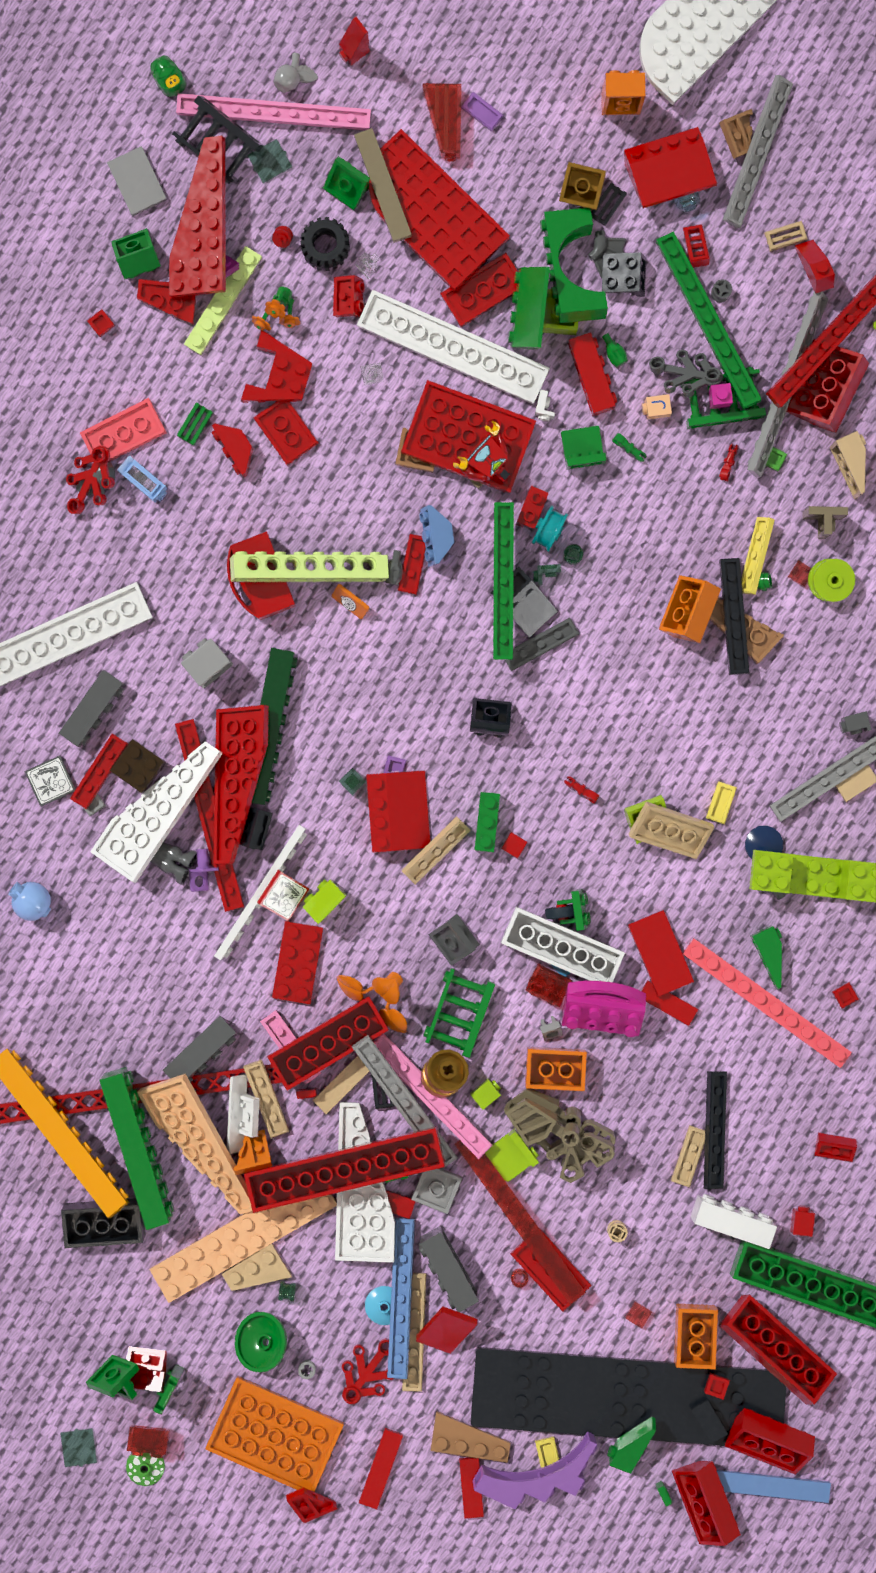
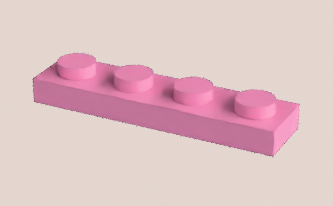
M277 1010L260 1021L279 1048L296 1039ZM318 1072L315 1075L303 1081L304 1084H308L310 1081L319 1076L321 1072Z

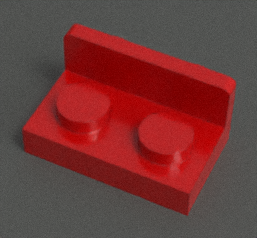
M355 275L334 277L333 316H355L360 318L364 310L363 292L365 291V284L362 278Z
M533 486L530 487L516 525L520 527L524 525L535 529L548 497V492Z

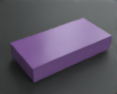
M472 92L461 106V109L491 132L503 118L502 113L475 92Z

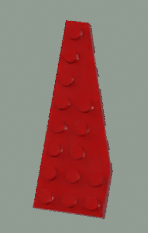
M267 705L216 709L215 748L223 753L215 764L213 864L216 865L234 864L268 746L269 706Z

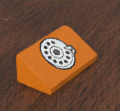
M341 584L336 586L331 597L359 619H363L370 610V607Z

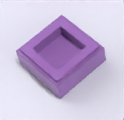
M388 755L383 773H393L390 771L404 772L407 760Z

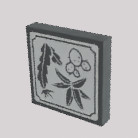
M61 755L24 771L40 807L76 790Z

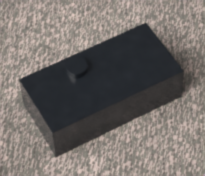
M127 1199L130 1203L111 1218L105 1215L95 1201L65 1203L61 1209L64 1248L143 1243L145 1225L137 1199Z

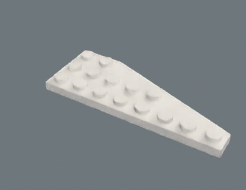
M340 1102L338 1150L371 1142L360 1103ZM384 1182L338 1192L335 1260L394 1262L395 1219Z

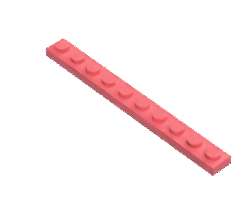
M693 938L682 953L839 1068L843 1066L851 1055V1051Z

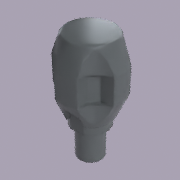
M399 550L393 551V557L388 563L389 578L385 580V583L399 585L402 579L403 569L400 561L401 551Z

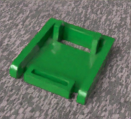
M175 1364L173 1370H168L167 1374L170 1376L163 1393L157 1392L160 1397L153 1409L154 1412L162 1415L183 1373V1367Z

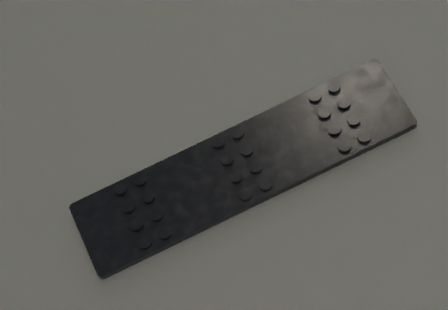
M478 1347L475 1355L470 1422L473 1427L586 1435L589 1432L594 1434V1436L619 1438L650 1417H654L656 1420V1432L651 1438L652 1441L725 1446L728 1435L713 1444L710 1443L691 1411L692 1407L708 1398L728 1435L736 1416L744 1408L784 1424L786 1386L767 1369L716 1365V1369L676 1368L674 1362ZM710 1373L729 1379L730 1382L724 1400L704 1393Z

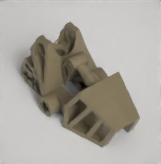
M528 1088L505 1105V1114L527 1147L535 1143L540 1145L547 1152L546 1157L549 1160H555L563 1155L560 1178L569 1183L584 1177L583 1167L588 1160L591 1159L598 1168L610 1161L615 1155L614 1144L616 1137L614 1131L591 1119L581 1123L582 1115L577 1107H569L564 1111L559 1107V1099ZM591 1125L595 1128V1131L593 1133H586L584 1128ZM550 1132L560 1137V1139L552 1144L545 1140ZM607 1135H609L610 1140L604 1139V1137H607ZM568 1169L571 1172L574 1170L576 1174L573 1177H567L564 1172Z

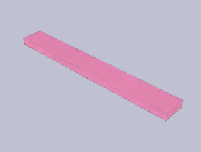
M384 1033L374 1041L399 1078L479 1159L492 1144L446 1097L439 1098L425 1090L421 1082V1071Z

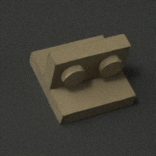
M809 506L803 511V519L818 520V539H826L832 535V532L835 531V520H842L848 515V507Z

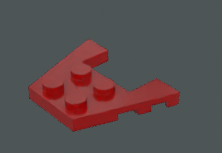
M261 330L256 349L275 354L266 389L245 384L241 402L302 401L312 363Z

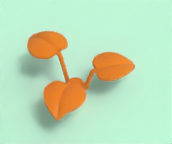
M391 972L386 978H374L372 986L368 989H363L362 984L355 978L345 975L337 976L341 990L350 999L360 1001L363 999V994L374 989L387 1002L386 1009L382 1008L379 1010V1014L386 1026L396 1032L407 1033L408 1026L405 1017L399 1011L390 1009V1004H397L400 998L399 986L403 983V979L398 973Z

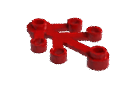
M97 446L92 450L91 455L75 458L74 465L76 468L84 469L87 467V464H93L89 470L76 474L70 473L66 477V482L69 485H77L79 481L85 480L77 498H71L67 503V509L71 514H80L84 511V500L91 486L94 494V504L105 505L107 498L101 493L100 484L97 478L93 477V474L100 467L102 487L108 489L114 487L115 481L109 476L107 466L110 459V452L107 447Z
M384 1338L379 1342L378 1351L367 1367H365L364 1346L361 1344L354 1346L353 1354L356 1356L359 1378L355 1384L352 1375L353 1363L350 1360L342 1363V1370L345 1373L347 1385L343 1389L342 1397L346 1403L356 1404L360 1401L361 1397L370 1395L381 1396L384 1394L385 1386L382 1383H377L374 1387L362 1388L365 1382L394 1379L387 1378L388 1368L384 1371L373 1372L382 1358L389 1354V1349L382 1347L384 1343L389 1344L388 1338ZM359 1347L363 1350V1352L361 1354H357L355 1352V1349ZM347 1363L351 1365L349 1370L344 1368V1365ZM378 1386L383 1388V1391L380 1393L376 1391ZM354 1391L356 1395L350 1397L348 1393Z

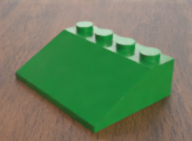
M521 267L518 272H515L514 283L517 284L516 292L513 291L512 303L515 304V308L510 314V323H513L512 331L508 333V343H511V348L529 350L541 348L550 267Z

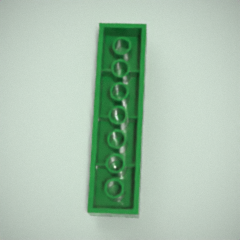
M127 1067L104 1073L99 1081L145 1228L149 1230L169 1224L173 1216L172 1212H175L172 1201L168 1200V1186L161 1178L163 1170L161 1164H157L155 1159L157 1151L155 1146H151L150 1129L148 1126L145 1127L144 1119H146L143 1108H140L138 1101H140L137 1089L134 1090L132 1082H134L133 1074L131 1071H128Z
M741 1240L730 1271L733 1279L876 1328V1283L773 1247L767 1249Z

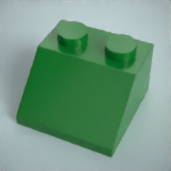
M147 228L111 241L124 280L135 278L147 271H154L157 267L161 266Z

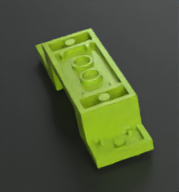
M753 850L749 889L876 902V863Z

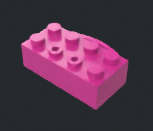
M570 982L567 986L563 1005L562 1026H567L569 1029L582 1028L625 1034L627 1037L639 1036L645 1015L646 993L633 987L613 982Z

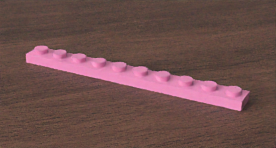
M178 93L177 115L195 116L198 111V105L194 101L198 95ZM199 95L209 100L232 120L353 130L370 129L371 109ZM209 114L204 115V117L213 118V117H212L211 115H209Z

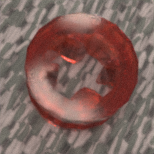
M524 1269L514 1270L511 1274L512 1284L518 1288L524 1287L528 1283L527 1272ZM516 1274H523L525 1276L522 1283L514 1280L516 1279Z

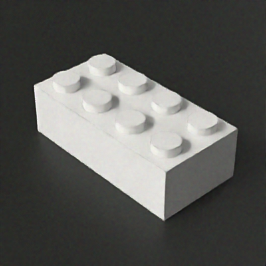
M703 1194V1197L697 1196L690 1216L694 1224L770 1249L777 1229L769 1215L760 1212L758 1215H755L751 1212V1209L743 1206L738 1209L733 1206V1203L722 1200L721 1203L717 1202L715 1197L708 1194Z

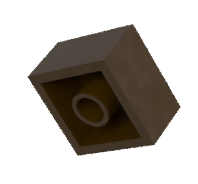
M132 739L110 771L140 793H144L167 762L137 740Z

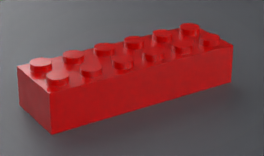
M367 996L267 1055V1058L288 1091L354 1051L352 1046L365 1036L369 1035L373 1040L389 1031L371 998Z
M750 1294L741 1295L719 1324L728 1335L806 1405H815L837 1375L830 1366Z

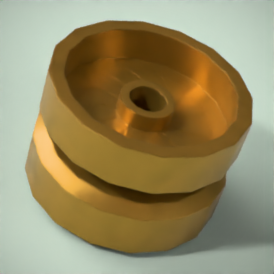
M450 1049L440 1050L434 1053L423 1065L421 1082L425 1090L431 1095L439 1098L449 1097L466 1083L469 1075L468 1064L458 1052Z

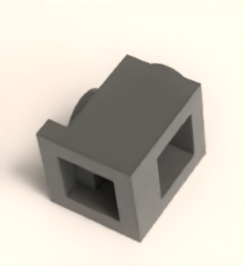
M867 711L842 717V722H839L842 733L850 732L851 735L862 733V728H864V732L872 730Z

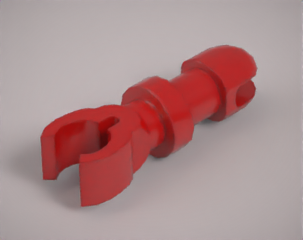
M733 443L728 448L727 458H724V466L719 475L721 477L720 480H729L731 467L735 464L734 458L739 449L737 444L734 450H732Z
M566 777L572 782L564 780L566 786L573 788L577 791L578 795L582 794L588 801L595 804L599 798L597 793L585 788L586 785L579 784L574 778Z

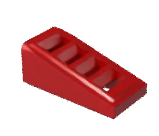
M702 224L684 227L686 249L692 267L709 265L710 258ZM689 234H700L699 236L689 237ZM700 240H701V243H696V244H691V243H690V242L700 241ZM702 248V251L692 252L694 249Z

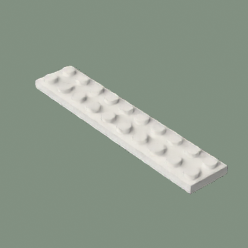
M372 290L357 323V327L533 405L550 369L375 290Z
M135 582L1 642L0 687L152 619L153 616L138 583Z

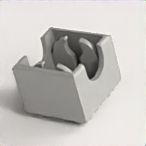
M204 638L197 644L199 648L194 652L188 651L182 657L183 661L181 662L186 671L202 688H206L233 666L231 660L215 641Z

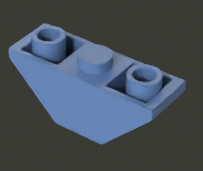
M428 505L420 509L419 518L423 525L422 539L426 547L425 560L428 562V567L440 563L454 544L452 523L433 506Z

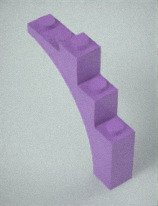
M587 1432L570 1453L560 1460L539 1469L508 1472L481 1465L473 1479L474 1491L515 1510L518 1504L524 1501L525 1494L546 1503L547 1499L554 1494L555 1487L576 1496L585 1484L582 1471L586 1469L589 1457L597 1449L595 1436Z

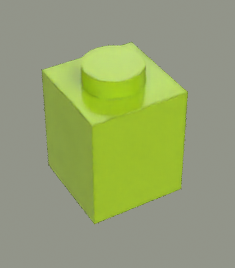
M488 1078L470 1092V1095L481 1109L484 1110L501 1096L499 1092L501 1087L495 1080L491 1082Z

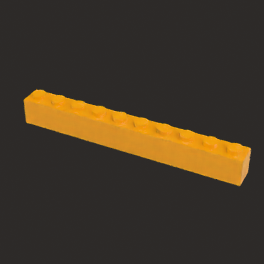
M5 1049L0 1053V1080L108 1218L113 1217L130 1203L127 1200L128 1194L123 1188L119 1189L116 1186L115 1182L117 1180L110 1172L108 1174L103 1169L105 1165L99 1157L94 1158L91 1154L92 1148L86 1141L83 1143L80 1140L79 1136L81 1134L74 1126L70 1127L67 1123L69 1119L63 1111L59 1112L55 1108L57 1103L50 1095L48 1097L43 1092L45 1088L38 1080L34 1081L31 1077L33 1072L27 1065L23 1067L19 1061L21 1060L19 1054L15 1050Z

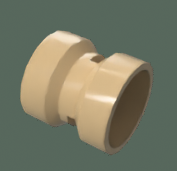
M613 1220L607 1226V1233L612 1241L618 1243L626 1239L628 1231L622 1221Z

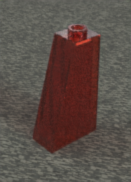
M423 83V96L440 158L448 162H454L456 159H460L461 84Z

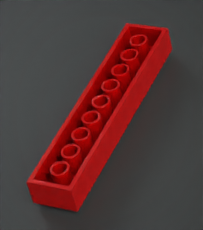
M437 1126L273 1165L244 1174L252 1211L255 1213L443 1168L446 1163Z

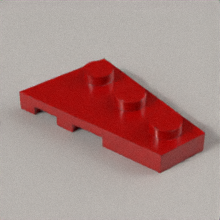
M139 279L137 300L193 325L197 295L172 298L169 296V282Z

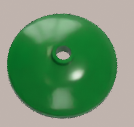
M255 1312L247 1316L240 1323L235 1335V1351L241 1364L253 1372H267L274 1369L283 1359L287 1348V1335L282 1322L276 1316L267 1312Z

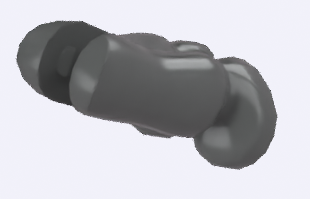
M163 842L150 862L166 874H174L176 882L183 885L189 875V869L187 868H191L195 863L197 852L191 850L187 853H182L179 847ZM175 861L180 862L187 868L176 865Z

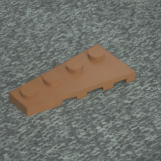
M718 598L709 620L725 634L723 601ZM744 614L748 656L758 664L784 635L772 630L764 623L762 624L754 620L748 614Z
M436 1411L430 1451L508 1463L510 1441Z

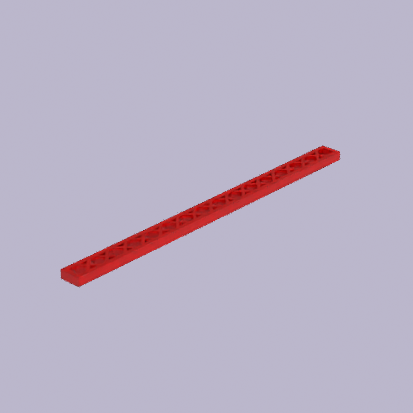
M272 1064L265 1065L267 1073L270 1074L269 1078L272 1076L275 1078L270 1080L271 1083H282L279 1076L275 1074L276 1071L269 1070L273 1068ZM244 1068L194 1075L192 1078L194 1080L197 1079V1081H192L191 1084L193 1088L198 1089L195 1091L197 1095L230 1090V1083L224 1087L217 1082L220 1076L225 1075L230 1079L233 1077L230 1074L238 1076L240 1073H245ZM202 1078H206L212 1083L208 1089H203L197 1085ZM168 1079L137 1083L132 1085L133 1088H139V1091L143 1087L159 1083ZM247 1081V1088L251 1086L249 1081ZM102 1089L51 1096L58 1105L56 1109L62 1108L63 1110L60 1111H63L65 1114L108 1108L107 1103L101 1099L104 1095ZM86 1095L96 1099L92 1106H87L82 1102ZM67 1098L77 1102L73 1109H68L63 1105ZM18 1101L0 1103V1108H4L3 1111L0 1109V1124L30 1120L31 1118L23 1108L18 1106L20 1105ZM11 1106L19 1111L12 1118L5 1113Z

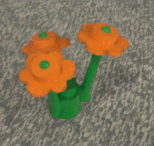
M279 287L272 301L266 302L263 317L252 316L254 326L262 331L264 329L270 331V324L265 321L268 315H271L273 318H278L279 316V324L287 328L300 325L299 318L292 316L294 299L291 297L293 292L287 287ZM286 305H288V315H285L286 312L284 311Z

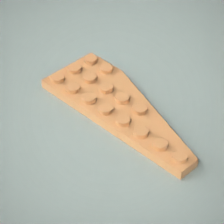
M183 1074L141 1088L137 1093L155 1125L169 1135L168 1139L172 1143L176 1142L182 1149V1154L202 1175L205 1173L212 1180L210 1183L224 1193V1198L239 1214L251 1212L252 1207L246 1182L241 1174L235 1175L234 1166L236 1164L187 1075Z

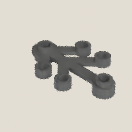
M679 350L676 354L677 361L683 363L685 368L665 364L664 359L659 356L653 357L649 362L650 370L654 374L659 375L666 372L681 375L673 380L665 381L664 390L669 394L675 392L677 386L694 378L700 380L692 384H685L682 387L685 397L693 396L694 391L703 386L719 385L723 380L722 372L718 368H711L706 355L703 353L695 356V363L697 366L702 367L704 372L698 371L695 368L686 350Z

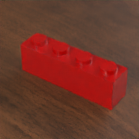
M590 332L569 339L568 346L592 416L613 410L616 406L617 398L615 393L610 391L609 385H611V380L608 373H604L603 367L605 363L602 355H598L597 348H599L596 337H592Z

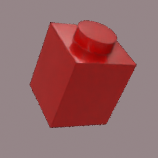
M799 1205L798 1209L793 1208L790 1232L793 1235L813 1237L815 1213L810 1210V1207Z

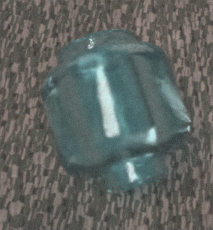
M698 192L676 198L674 201L678 209L689 212L697 208L700 196Z

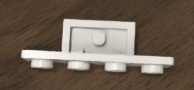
M238 1075L230 1078L227 1150L230 1154L239 1152L243 1147L244 1135L251 1138L258 1137L260 1098L247 1094V1075Z

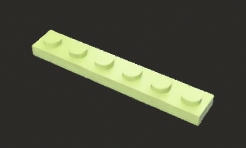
M246 246L236 260L239 263V270L226 278V292L215 293L185 341L184 345L199 355L203 353L262 259L261 255Z

